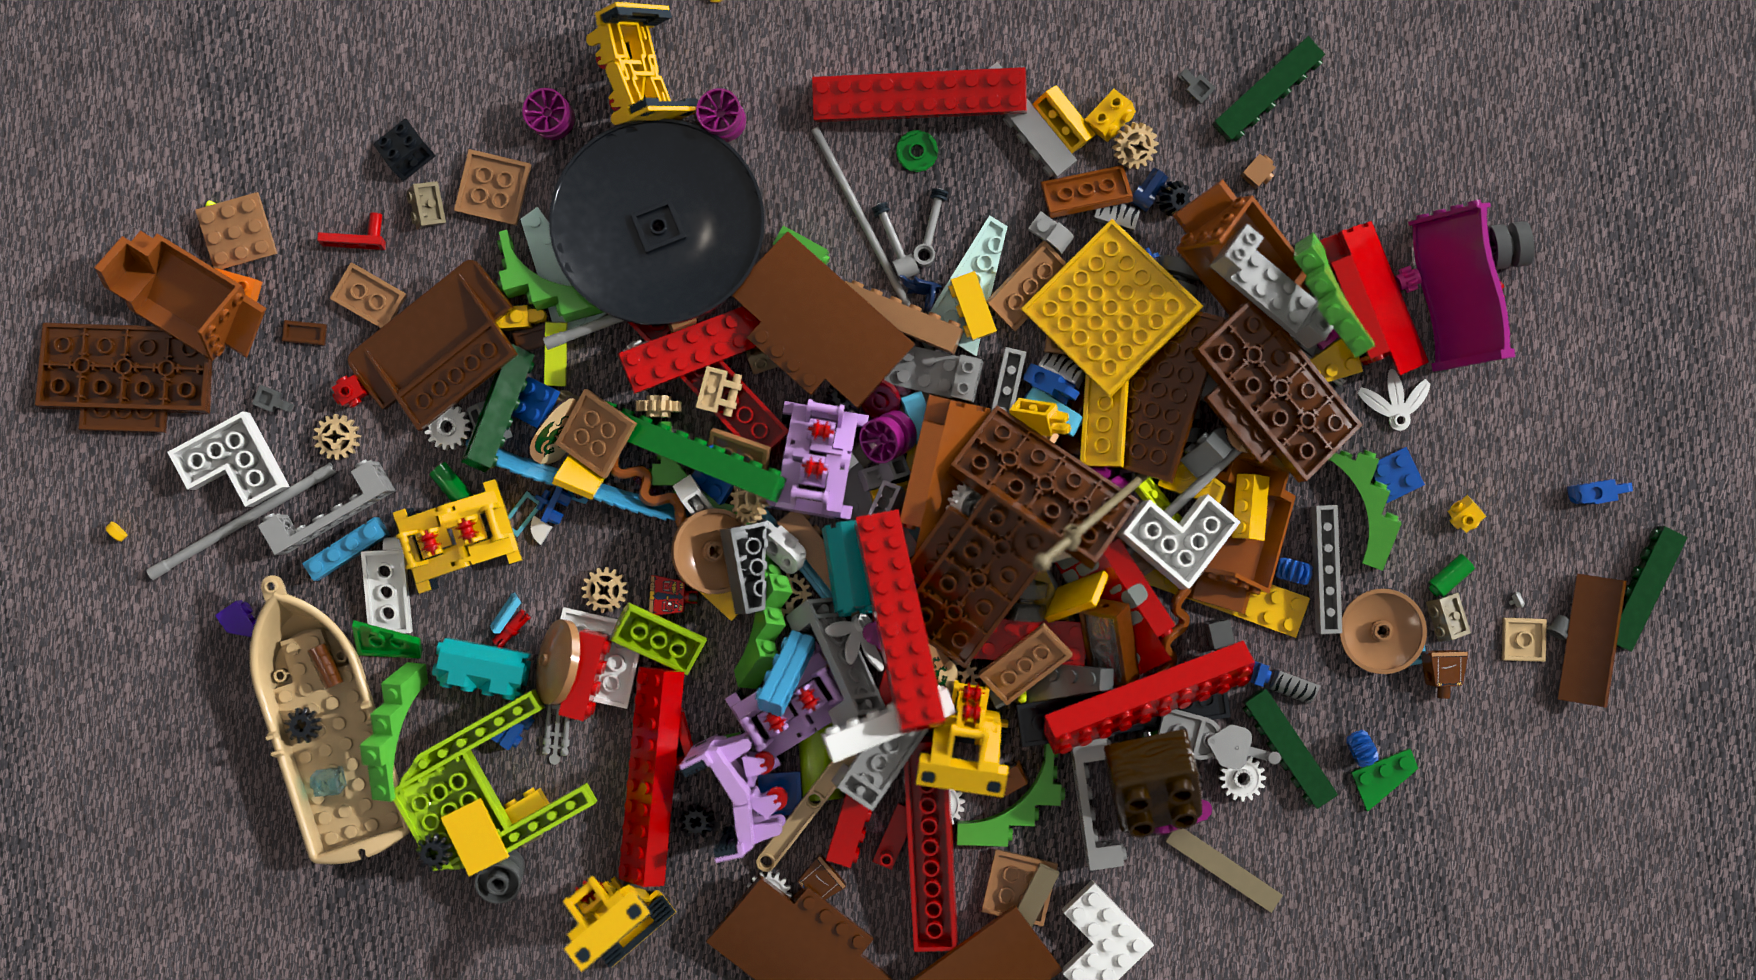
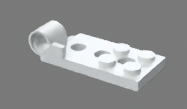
M396 537L384 538L383 550L361 551L367 624L400 633H411L413 629L408 574L405 567L407 562L399 539H396ZM381 566L389 567V576L381 575ZM387 586L391 588L392 596H383L381 592L382 587ZM389 607L393 609L394 616L387 618L383 613L384 608Z

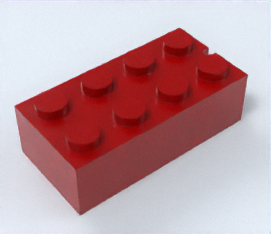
M589 629L581 630L579 633L580 657L576 677L569 694L561 703L558 715L584 721L594 714L596 703L593 700L596 694L600 692L602 682H599L601 674H604L607 666V661H604L607 653H610L612 641L609 640L610 635Z

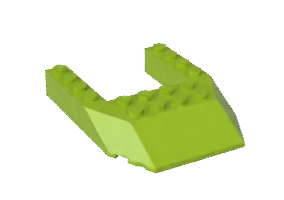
M535 689L418 754L398 786L394 789L396 798L393 801L417 844L421 839L425 840L426 835L429 834L433 838L436 833L439 834V840L447 837L445 845L452 844V847L447 851L452 852L453 856L448 857L450 863L448 865L443 864L441 870L465 868L441 817L479 798L482 799L508 853L597 802L588 783H585L512 824L471 749L545 708ZM431 850L430 853H431V855H432V854L437 855V854H438V851H437V850Z

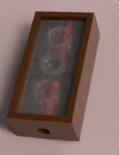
M1099 598L1096 607L1079 612L1087 665L1114 668L1113 688H1118L1140 678L1129 603Z

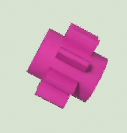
M1407 266L1398 270L1399 274L1395 276L1400 290L1405 289L1406 293L1419 289L1418 284L1422 283V279L1417 268L1411 269V266Z

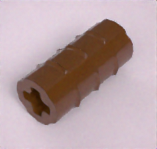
M325 643L307 651L325 690L343 682L340 671H338Z

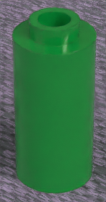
M446 462L441 463L429 474L451 502L473 495Z
M1459 554L1428 582L1430 584L1428 589L1434 596L1438 597L1440 595L1444 597L1473 572L1475 567L1463 554Z

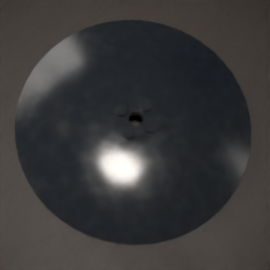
M666 118L661 120H635L623 123L604 131L585 144L572 157L558 179L553 192L549 214L552 248L563 274L573 288L585 300L602 312L627 322L642 325L682 323L707 314L722 305L743 285L755 266L761 251L765 227L764 205L759 186L751 169L739 153L725 140L698 125ZM656 222H661L665 226L662 231L658 232L653 230V225Z

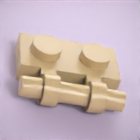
M707 366L696 408L717 413L719 405L725 406L723 415L731 417L733 409H736L738 390L741 391L742 375L734 373L733 380L728 381L726 380L728 371ZM724 386L730 388L727 400L721 399Z

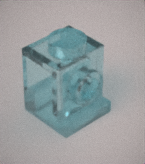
M342 766L316 770L310 776V787L313 789L315 797L339 795L347 786Z

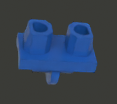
M556 487L551 500H548L551 492L546 489L542 496L535 495L534 498L539 501L536 509L542 511L545 504L548 505L540 521L560 524L564 514L554 510L556 503L558 502L568 507L572 499L570 494L563 491L564 488Z

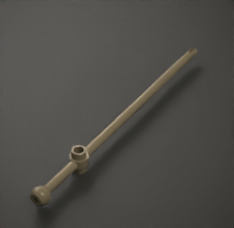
M1139 474L1079 526L1075 524L1067 525L1066 530L1063 532V539L1046 554L1035 556L1033 560L1034 568L1037 571L1044 572L1049 569L1051 560L1064 549L1076 550L1081 542V535L1149 477Z

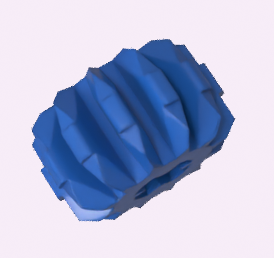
M1280 558L1275 575L1277 578L1306 585L1309 584L1312 577L1313 567L1308 563Z
M1355 731L1347 736L1348 749L1357 765L1363 768L1378 761V752L1366 731Z

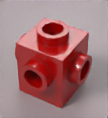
M352 375L349 378L344 376L336 381L335 386L331 387L334 391L332 396L336 403L345 407L353 408L361 403L360 399L369 395L356 375Z

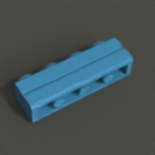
M374 517L367 521V524L361 525L333 543L331 547L325 548L302 564L313 581H320L359 556L361 551H367L384 538L390 536V533L380 517Z
M794 630L790 632L788 637H784L781 644L782 650L780 654L776 653L774 656L773 668L771 671L768 670L764 677L765 684L763 688H758L755 696L759 710L767 713L771 712V714L780 717L783 716L816 649L813 636L803 635Z

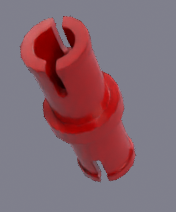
M520 609L511 621L505 625L501 633H498L492 639L495 645L498 643L497 647L503 648L513 636L519 634L518 630L531 619L528 613L524 614L525 611L523 609Z

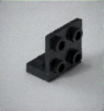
M407 119L402 120L373 144L389 168L403 182L436 156Z

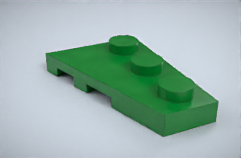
M353 621L352 630L359 656L421 659L422 646L419 637Z
M1408 748L1378 760L1370 766L1351 771L1365 810L1368 812L1419 768L1411 749Z

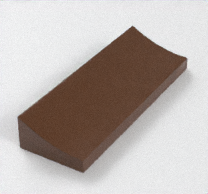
M1577 573L1558 700L1607 708L1626 581Z

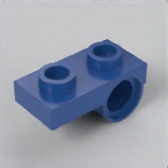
M1255 661L1252 677L1249 682L1263 687L1264 682L1268 683L1272 671L1269 670V666Z

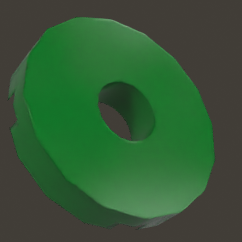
M913 130L900 138L896 154L903 168L910 172L919 173L933 166L937 159L938 147L932 135L921 130ZM916 145L923 148V154L919 157H915L911 153L912 147Z

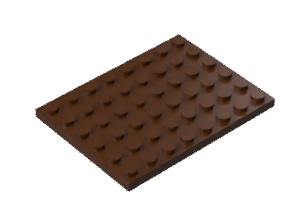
M1198 311L1129 379L1124 466L1118 468L1173 484L1209 374L1191 351L1225 320L1224 317ZM1085 378L1079 389L1074 388L1079 392L1076 401L1070 400L1068 408L1082 417ZM1082 425L1074 437L1067 434H1058L1059 437L1055 444L1070 454L1080 456Z

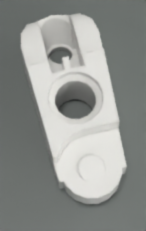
M769 521V527L766 532V539H768L766 554L783 571L793 574L803 567L806 550L798 542L799 540L780 525L777 528Z

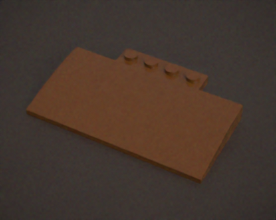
M788 231L758 261L743 285L733 295L740 304L761 321L747 338L810 395L827 380L854 406L859 408L915 346L907 336Z
M1249 299L1191 351L1218 384L1203 398L1257 464H1261L1274 452L1298 483L1308 481L1363 426L1288 332Z
M43 323L35 406L41 409L80 410L78 429L81 431L166 433L168 413L210 414L212 361L156 326Z
M997 405L952 462L947 472L982 497L992 484L1031 511L1062 537L1067 525L1075 524L1079 526L1122 489ZM1129 494L1081 535V542L1076 550L1064 549L1063 551L1092 570L1140 500Z
M993 484L968 517L949 505L910 559L914 581L918 584L916 590L928 643L965 669L1039 571L1033 566L1035 556L1046 554L1063 539L1061 535Z
M761 874L706 940L709 945L755 980H892L890 975L862 954L873 941V937L809 886H806L794 901Z
M1014 904L911 980H1051L1062 972L1063 969Z

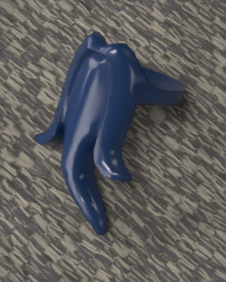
M899 275L903 284L908 288L907 294L926 295L924 308L926 312H930L933 307L935 294L940 293L942 286L919 279L914 276L913 280H910L904 275Z

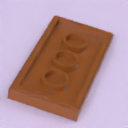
M1123 165L1041 182V189L1050 218L1133 202V195Z

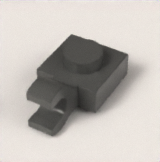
M1186 68L1177 76L1188 85L1185 91L1200 105L1215 90V87L1203 75L1199 74L1195 78Z
M259 385L252 402L253 405L270 412H274L276 407L291 412L294 404L280 399L281 392L263 385Z

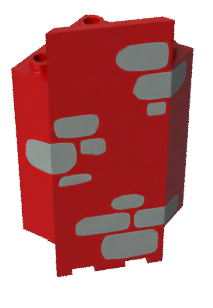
M1115 536L1092 570L1073 557L1054 562L1067 584L1103 570L1109 575L1100 598L1129 603L1140 675L1171 660L1158 637H1166L1173 632L1171 628L1176 625L1120 538Z

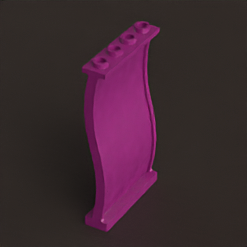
M1481 200L1467 202L1468 206L1463 207V204L1451 206L1450 211H1446V209L1435 210L1431 216H1429V213L1417 215L1416 220L1408 222V225L1413 227L1415 262L1421 275V287L1433 327L1435 363H1431L1432 372L1516 357L1514 348H1510L1508 313L1489 243L1487 208L1491 207V204L1481 203Z

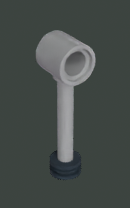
M932 188L930 198L934 199L924 241L923 244L918 245L914 250L913 257L917 266L921 268H927L934 262L935 251L931 244L942 201H947L946 195H948V192L941 188ZM926 251L930 254V258L922 261L919 259L918 254Z
M887 202L878 203L872 208V211H874L875 217H880L898 258L892 261L898 278L899 275L909 278L920 273L912 253L905 255L887 214L890 211Z

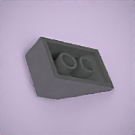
M1227 427L1215 429L1209 434L1203 433L1196 440V444L1191 442L1184 448L1185 454L1181 457L1180 461L1196 478H1199L1224 460L1233 449L1232 444L1228 440Z

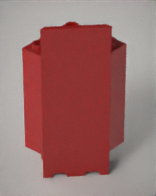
M1372 221L1342 230L1337 234L1319 240L1326 249L1331 271L1335 273L1344 297L1361 325L1375 343L1374 347L1366 351L1367 355L1360 358L1363 366L1391 355L1398 375H1402L1429 363Z

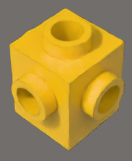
M1468 495L1462 500L1455 502L1448 511L1452 517L1449 521L1457 530L1462 528L1466 533L1475 529L1480 521L1486 517L1481 508Z

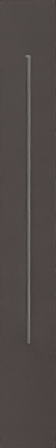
M815 127L811 131L898 298L902 300L901 304L909 307L911 303L820 128ZM922 342L925 349L935 351L933 346ZM1050 569L1046 571L1056 591L1059 586ZM1074 615L1067 616L1069 621H1076Z

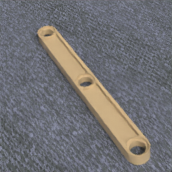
M857 754L835 763L833 761L829 763L787 817L784 826H782L781 834L772 837L760 852L756 865L761 871H771L837 788L831 780L842 764L850 766ZM816 794L820 797L821 801L817 804L812 803L809 796ZM764 856L769 857L772 860V864L764 865L761 862V858Z

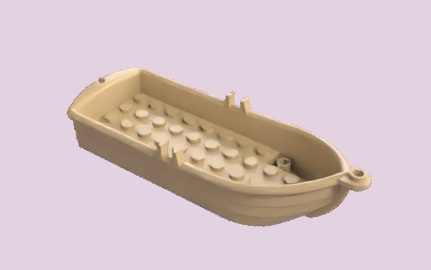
M274 575L268 576L261 583V590L266 602L255 622L250 642V673L254 691L269 732L266 740L271 739L275 751L271 753V756L278 760L308 856L315 864H343L361 860L360 849L365 850L367 857L373 856L391 847L408 835L410 829L394 801L372 800L367 765H362L360 744L373 734L370 714L376 710L360 658L348 637L328 616L311 604L288 595L281 578ZM271 583L275 585L274 590L270 588ZM323 643L326 644L343 679V682L326 690L307 652ZM304 707H309L310 712L314 710L317 712L314 718H321L317 725L322 726V730H315L319 736L317 738L311 737V742L306 743L304 740L303 743L299 744L297 743V738L290 740L292 732L285 733V730L290 727L284 724V722L291 720L288 714L291 712L295 713L296 708L303 710ZM306 722L300 724L301 729L306 726ZM395 766L393 768L394 789L400 783Z

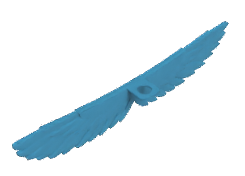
M466 439V444H465V445L467 446L468 443H469V440H468V439ZM498 449L496 454L498 456L497 467L509 469V472L526 478H533L534 481L554 485L552 484L553 478L559 469L546 464H540L527 457H520L503 449ZM601 484L593 499L599 502L603 501L610 506L615 505L623 510L627 509L637 514L640 512L649 517L654 516L662 520L667 518L675 521L672 504L667 503L657 507L647 506L640 500L639 494L606 484ZM568 490V494L572 496L571 500L584 504L587 503L588 498H576L573 492ZM685 510L686 517H689L691 513L688 510Z

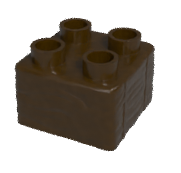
M1185 729L1104 746L1110 791L1122 832L1141 838L1152 834L1157 827L1172 824L1175 828L1186 829L1197 823L1198 818L1202 816L1199 773L1188 732Z

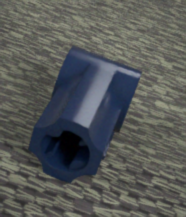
M1153 168L1143 184L1139 185L1133 194V202L1131 203L1147 212L1157 198L1156 195L1161 190L1160 186H1163L1169 177L1161 170Z

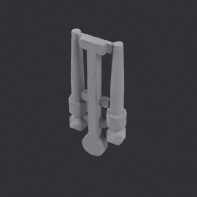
M548 705L545 734L542 742L544 744L542 754L548 755L550 748L553 749V754L549 757V761L553 765L560 762V756L557 754L558 749H561V756H567L569 753L567 747L570 742L568 739L570 718L565 717L563 733L559 732L561 715H558L560 705ZM552 709H557L555 732H550ZM550 736H554V744H553V745H551V738H550ZM559 737H563L561 739V746L558 745Z

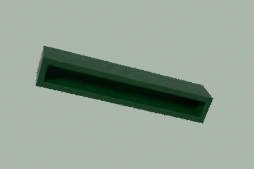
M1307 36L1218 117L1212 126L1228 143L1233 139L1237 142L1245 134L1243 130L1248 125L1252 128L1261 120L1259 115L1263 111L1269 113L1276 106L1274 101L1279 97L1283 100L1292 92L1290 87L1294 83L1297 85L1302 83L1308 77L1305 73L1310 69L1315 71L1323 63L1321 59L1326 54Z
M513 344L511 345L518 355L496 372L461 460L462 463L482 472L494 468L497 463V451L502 448L506 439L503 435L505 430H508L512 424L513 418H510L512 412L516 411L519 406L520 400L518 397L527 385L525 380L527 373L530 374L534 367L532 360L535 354Z
M1657 526V528L1651 531L1649 535L1651 541L1648 547L1641 551V561L1638 566L1633 568L1630 574L1632 580L1625 588L1616 647L1624 651H1633L1688 537L1666 526Z
M1262 687L1242 701L1245 705L1242 709L1249 719L1253 717L1257 723L1254 725L1257 732L1261 736L1265 735L1269 742L1266 745L1270 751L1279 753L1281 757L1280 766L1284 771L1289 770L1293 776L1290 778L1293 785L1297 789L1301 788L1304 792L1302 798L1309 807L1312 805L1318 809L1336 797L1338 793L1268 690Z

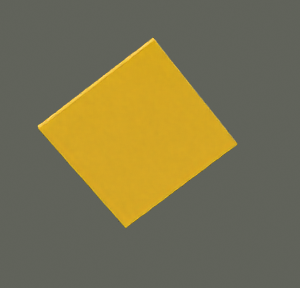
M1111 219L1021 310L1111 398L1203 305L1125 230Z

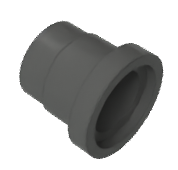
M1557 615L1552 625L1547 627L1546 632L1559 640L1565 641L1568 636L1570 619L1563 615Z

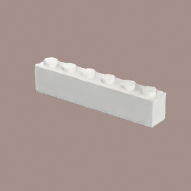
M938 685L945 717L955 714L956 711L948 689ZM893 702L889 703L887 708L881 711L879 709L869 711L864 718L859 719L855 717L846 721L844 726L838 727L836 725L826 729V733L821 736L830 760L835 763L904 735L899 733Z

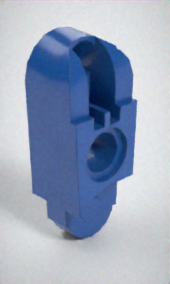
M1030 364L1023 376L1024 380L1033 388L1043 391L1065 405L1068 399L1076 401L1079 392L1074 389L1075 385L1068 382L1061 375L1035 364Z
M1615 479L1567 486L1570 502L1574 504L1586 503L1587 505L1617 501L1618 494L1633 491L1632 483L1616 485Z

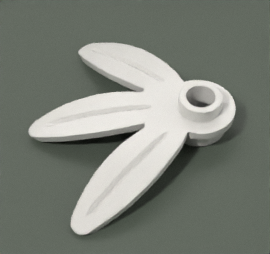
M1390 369L1387 386L1391 405L1379 394L1363 387L1360 388L1358 395L1372 409L1389 417V424L1393 429L1401 431L1409 426L1411 421L1410 414L1425 400L1429 392L1430 383L1426 379L1420 382L1412 390L1404 403V390L1401 380L1396 371ZM1399 416H1402L1404 419L1402 424L1397 422Z
M856 614L852 617L851 621L835 622L825 628L827 635L832 637H842L849 634L845 644V657L848 664L852 665L856 660L861 642L864 654L877 670L883 671L884 665L876 646L866 642L867 640H865L862 634L864 626L871 622L869 616L866 614Z

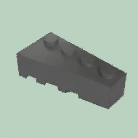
M758 521L756 523L720 529L735 614H749L765 610V570H767L765 558L766 548H768L766 532L769 527V521Z
M1061 664L1027 690V700L1025 703L1076 697L1113 690L1114 668Z

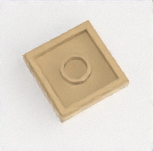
M1503 618L1502 660L1546 662L1547 619Z

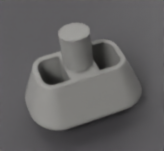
M1515 592L1512 595L1513 600L1509 601L1510 606L1516 604L1517 608L1524 607L1525 602L1520 592Z

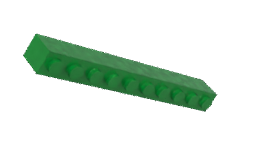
M606 401L607 403H609V404H610L611 406H613L614 408L617 407L616 404H613V403H611V402ZM626 408L620 411L637 423L627 442L778 503L787 478L780 476L781 471L771 467L768 471L762 469L763 464L751 460L750 463L743 461L744 456L732 452L731 456L725 454L726 449L717 445H713V448L706 446L707 441L695 437L694 441L688 439L689 434L680 430L673 433L670 431V426L660 422L658 426L651 424L653 419L643 415L640 416V419L634 417L635 412Z

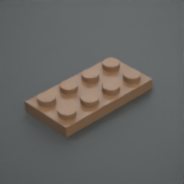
M1043 240L986 302L1013 331H1016L1029 318L1021 308L1067 263L1048 242Z
M1043 623L981 670L979 677L1008 705L1071 658L1072 652Z

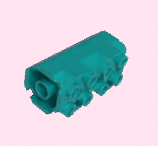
M855 520L838 522L835 528H831V525H826L822 528L834 612L838 613L839 617H848L856 612H859L860 615L870 614L873 611L854 526Z
M449 637L445 638L443 642L438 643L436 654L439 657L438 662L434 663L432 675L436 676L437 681H440L439 686L446 688L461 686L460 690L473 692V690L479 688L482 689L481 694L494 696V694H502V698L508 700H515V698H519V696L524 694V690H521L522 685L527 686L531 661L527 659L531 658V653Z

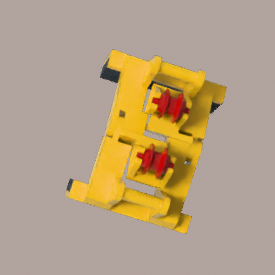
M496 479L483 483L486 492L444 504L416 515L414 508L393 512L399 534L395 536L400 541L407 562L406 570L411 569L419 594L438 589L439 585L436 577L503 555H507L509 564L523 561ZM485 513L493 537L479 542L488 538L480 515ZM448 529H452L456 545H453ZM438 554H442V555H439V556L430 558V559H428V560L426 559V558H429V557H432V556H435V555H438Z
M954 680L951 700L955 709L957 696L956 711L958 712L945 717L946 721L943 726L930 728L925 736H933L931 754H920L916 785L1003 798L1008 776V766L999 765L1000 750H1004L1008 720L1001 719L1000 712L986 710L990 690L987 685L985 687L979 686V684L971 685L970 682L964 684L959 683V680ZM961 742L979 745L978 762L951 758L953 743Z

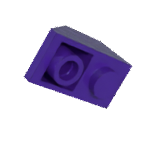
M237 600L215 615L227 633L252 637L256 620L251 614L253 612L251 606L246 601Z

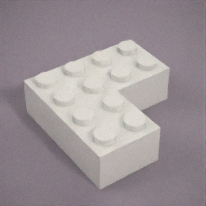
M241 412L168 451L187 490H197L227 473L244 506L254 507L290 487L251 413Z
M1209 494L1199 496L1179 523L1175 522L1151 500H1146L1139 504L1117 533V536L1180 590L1189 589L1240 524V521Z
M1093 880L1062 908L1063 913L1090 940L1062 968V973L1068 980H1119L1154 946L1152 941Z

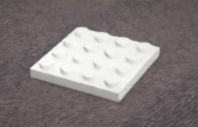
M563 607L561 619L572 621L576 625L578 633L581 630L589 629L610 635L609 640H611L612 632L618 620ZM612 642L610 653H607L604 661H607V666L604 674L600 675L601 689L599 694H596L594 697V702L628 709L640 658L639 653Z

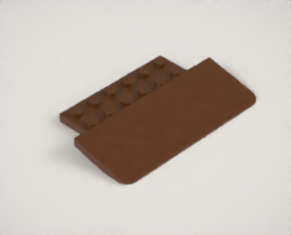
M466 260L354 349L348 356V364L358 380L382 409L386 410L398 401L416 429L422 431L518 355L496 323L514 307L478 262Z

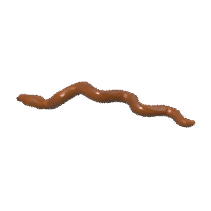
M618 457L610 472L613 477L618 479L634 476L641 477L640 500L645 505L651 507L671 503L674 507L676 526L679 527L687 517L685 506L678 495L675 493H665L651 496L649 494L652 483L651 472L644 466L620 469ZM710 547V552H709L710 555L713 554V548H712V547Z
M1193 585L1189 589H1178L1171 600L1170 610L1178 618V623L1172 628L1173 632L1161 638L1160 641L1171 657V660L1167 661L1156 673L1174 667L1177 663L1178 655L1170 645L1189 626L1190 617L1181 606L1191 593Z

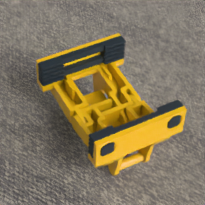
M614 2L595 12L597 28L587 35L586 42L589 46L601 44V48L595 55L598 66L606 69V74L614 90L609 95V104L616 111L611 115V122L614 125H620L635 120H661L665 118L682 120L695 114L698 99L684 98L680 101H671L662 76L658 75L659 69L649 29L672 18L669 6ZM629 42L632 59H630L625 43Z
M591 876L588 878V882L583 881L581 888H575L576 892L571 897H566L563 900L579 923L578 926L568 933L572 942L564 950L580 971H586L601 957L608 967L611 968L672 917L676 910L659 890L649 894L646 890L632 885L624 887L615 876L611 879L612 882L610 883L608 881L600 883Z

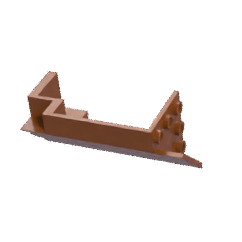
M1222 179L1172 215L1187 233L1181 238V243L1176 248L1229 316L1246 302L1248 298L1213 270L1210 265L1231 235L1246 224L1264 237L1256 250L1305 292L1310 293L1303 283L1306 275L1294 259V248L1253 195L1237 198Z
M140 231L132 241L122 236L94 267L104 288L124 299L129 310L211 361L224 352L225 346H228L245 358L248 357L266 307L246 296L241 284L158 233L152 238Z
M929 394L900 517L904 528L915 530L916 526L920 527L915 552L947 510L946 506L950 505L948 498L953 497L952 490L957 491V485L963 486L961 481L947 472L952 462L982 425L992 409Z
M1242 452L1215 477L1226 486L1220 505L1232 515H1234L1237 474H1256L1270 477L1265 540L1232 538L1231 534L1193 583V589L1188 598L1245 614L1251 593L1260 595L1261 592H1270L1296 498L1295 495L1285 490L1290 472L1278 457L1271 454L1261 464H1257L1249 453Z

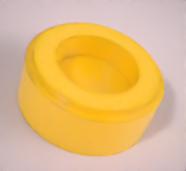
M110 522L106 526L108 534L117 541L122 542L128 536L115 522Z

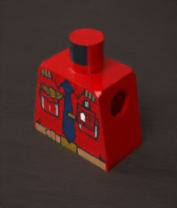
M651 575L649 612L656 615L679 613L685 611V603H698V591L686 590V584L683 581Z

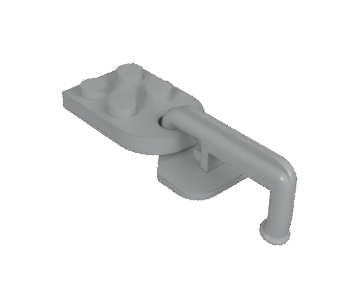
M1177 709L1161 717L1157 734L1185 729L1188 732L1195 759L1205 760L1215 756L1221 766L1235 770L1244 767L1248 756L1269 761L1274 765L1278 764L1281 760L1277 752L1250 747L1252 735L1246 728L1228 725L1221 730L1218 724L1210 718Z

